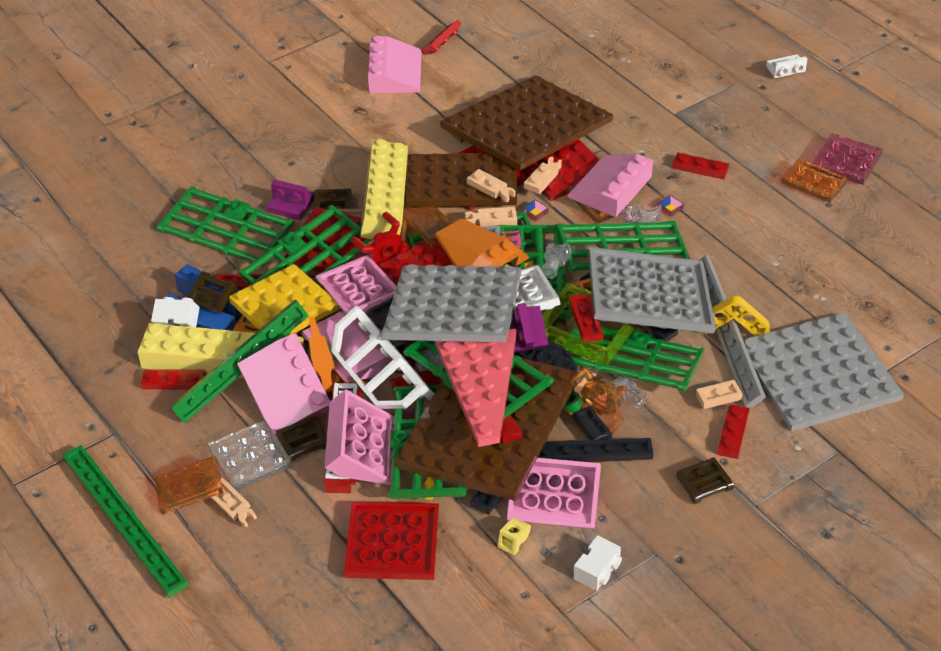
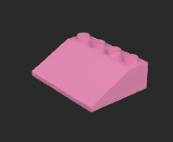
M372 36L368 72L369 93L420 92L421 49L388 36Z
M639 154L604 155L568 194V198L617 217L652 177L653 160Z
M368 255L315 276L316 280L345 314H348L357 305L368 315L367 310L394 297L397 288Z
M343 311L317 323L320 335H325L330 350L332 349L335 325L346 315ZM358 318L351 322L343 331L340 355L345 361L370 339L369 335L371 333L369 331L365 332L358 325V322H360ZM311 327L302 331L301 334L308 342L309 338H312ZM377 344L352 367L360 379L374 378L393 360L391 357L387 358L380 351L382 347L380 344ZM332 353L335 363L334 370L345 382L354 381L353 377Z
M296 333L277 340L237 364L272 437L276 435L275 430L311 417L317 418L329 413L330 400Z
M345 389L330 401L324 468L341 477L390 485L392 466L390 462V456L392 455L390 451V435L394 429L392 427L394 416Z
M537 458L515 501L509 500L507 521L515 517L526 523L595 529L601 464Z

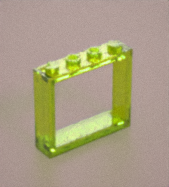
M567 283L558 294L560 305L550 310H545L542 314L547 340L559 344L569 352L604 365L609 364L638 324L616 322L623 325V327L607 348L593 342H582L580 337L551 326L569 304V296L589 295L592 302V291Z

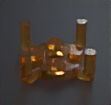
M584 366L570 380V383L573 386H577L584 377L586 378L587 382L580 391L583 396L581 397L583 400L581 408L585 404H589L597 415L611 414L615 420L609 425L608 429L613 435L624 422V417L618 409L621 407L620 401L627 392V387L625 385L617 387L611 381L605 382L601 380L603 377L594 376L589 368Z

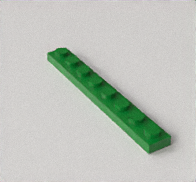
M293 300L169 407L185 423L242 374L237 365L239 362L277 340L284 338L309 315L297 300Z

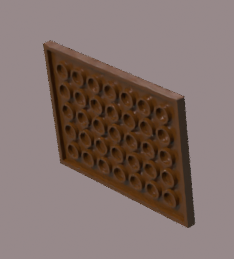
M535 75L442 121L441 128L514 168L522 170L613 121V114Z
M521 358V360L539 372L552 377L554 381L549 387L545 388L511 414L522 431L521 438L504 444L500 441V443L478 447L455 391L444 385L442 380L394 462L395 468L515 501L579 378V373ZM517 366L511 369V374L532 388L539 383L538 380ZM509 382L508 393L517 399L525 394V392Z

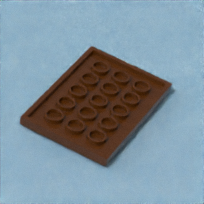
M489 153L408 154L407 207L517 205L516 168ZM480 169L507 183V187L515 190V197L509 195V202L503 201L500 196L495 199L467 184V178Z

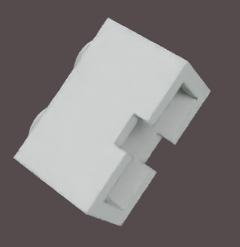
M163 297V299H155L151 322L154 324L196 327L200 307L190 298L175 300L171 297Z
M598 535L588 547L590 553L588 555L583 553L574 565L573 578L595 591L602 584L605 585L608 582L610 573L613 569H617L622 561V557H620L621 547Z

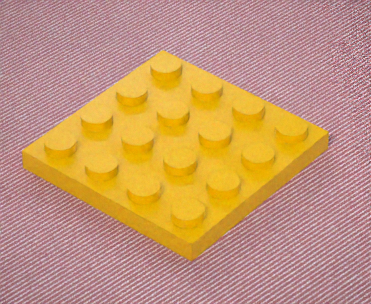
M295 264L229 296L230 303L259 330L293 300L299 302L309 317L314 316L316 322L340 310L335 300ZM307 317L302 323H300L285 337L290 336L309 326V317Z

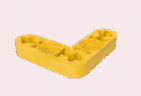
M739 296L729 297L712 307L716 329L735 319L754 336L770 332L769 321ZM723 313L724 316L716 317L715 314ZM745 315H752V316H753V317L750 318V319H745V318H743V316H745Z

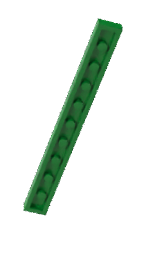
M80 445L62 454L66 464L167 597L170 598L188 588L186 579L83 446Z

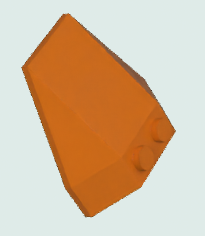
M463 218L435 234L454 266L501 267L507 262L517 266L529 258L526 253L507 238Z

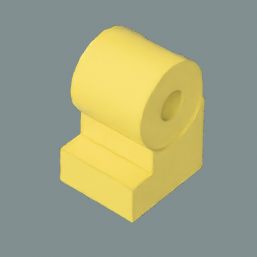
M515 517L512 518L500 530L498 548L515 555L519 551L520 544L527 539L531 525Z

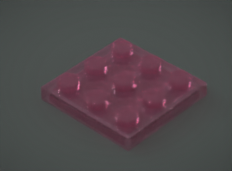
M831 133L813 161L812 169L864 185L882 155L883 149Z

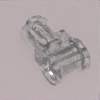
M627 206L621 212L622 217L626 220L625 223L661 221L658 206L645 210L643 206Z
M549 243L547 245L544 255L546 263L541 267L542 272L547 278H555L558 267L564 266L566 261L570 259L571 246L568 243L563 245Z
M618 375V378L614 381L606 383V389L618 394V399L622 402L628 399L634 404L635 408L640 409L648 400V394L636 388L637 383L631 378Z

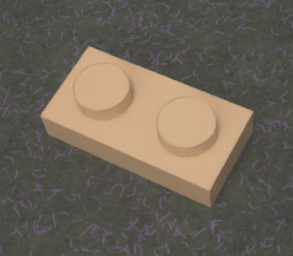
M735 380L696 389V396L703 409L742 400L743 396Z

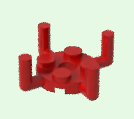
M384 212L382 218L392 225L390 231L378 232L374 236V241L371 245H365L357 237H352L351 243L361 252L368 253V256L377 266L411 249L397 233L400 222L388 212Z

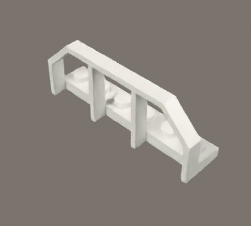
M357 305L335 325L331 352L378 408H407L418 397L423 398L425 396L429 401L432 399L434 392L389 340H383L382 331ZM358 318L360 320L358 325L365 332L369 331L371 333L369 335L370 339L345 361L340 355L343 331L351 322ZM377 344H380L382 346L380 351L387 358L391 357L393 360L365 385L352 367ZM396 369L404 372L402 377L408 384L411 385L413 383L416 386L400 401H378L372 394V391Z

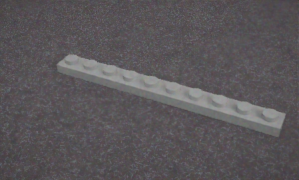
M705 255L699 261L704 263L711 304L714 307L726 300V296L711 258ZM717 313V314H715V316H716V317H723L724 314H723V313ZM732 319L718 327L716 332L734 379L743 394L744 405L751 409L765 399L766 396L736 321Z

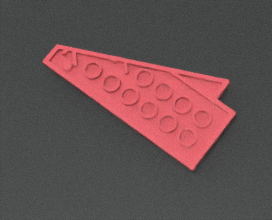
M516 328L509 330L507 343L434 341L478 447L500 443L516 342Z

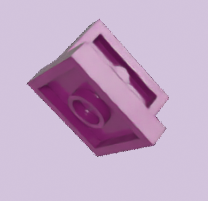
M274 179L271 183L273 198L266 206L268 213L301 220L314 201L315 192L308 191L307 187Z
M526 303L517 304L516 310H513L510 329L516 328L514 352L548 346L540 305L527 308Z

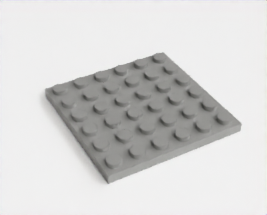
M589 247L588 259L594 319L615 321L622 324L631 323L641 326H656L663 329L672 328L681 331L715 333L716 324L703 261Z
M404 265L382 331L383 340L507 343L521 278V267Z
M846 312L743 339L760 384L791 432L903 400L904 393Z

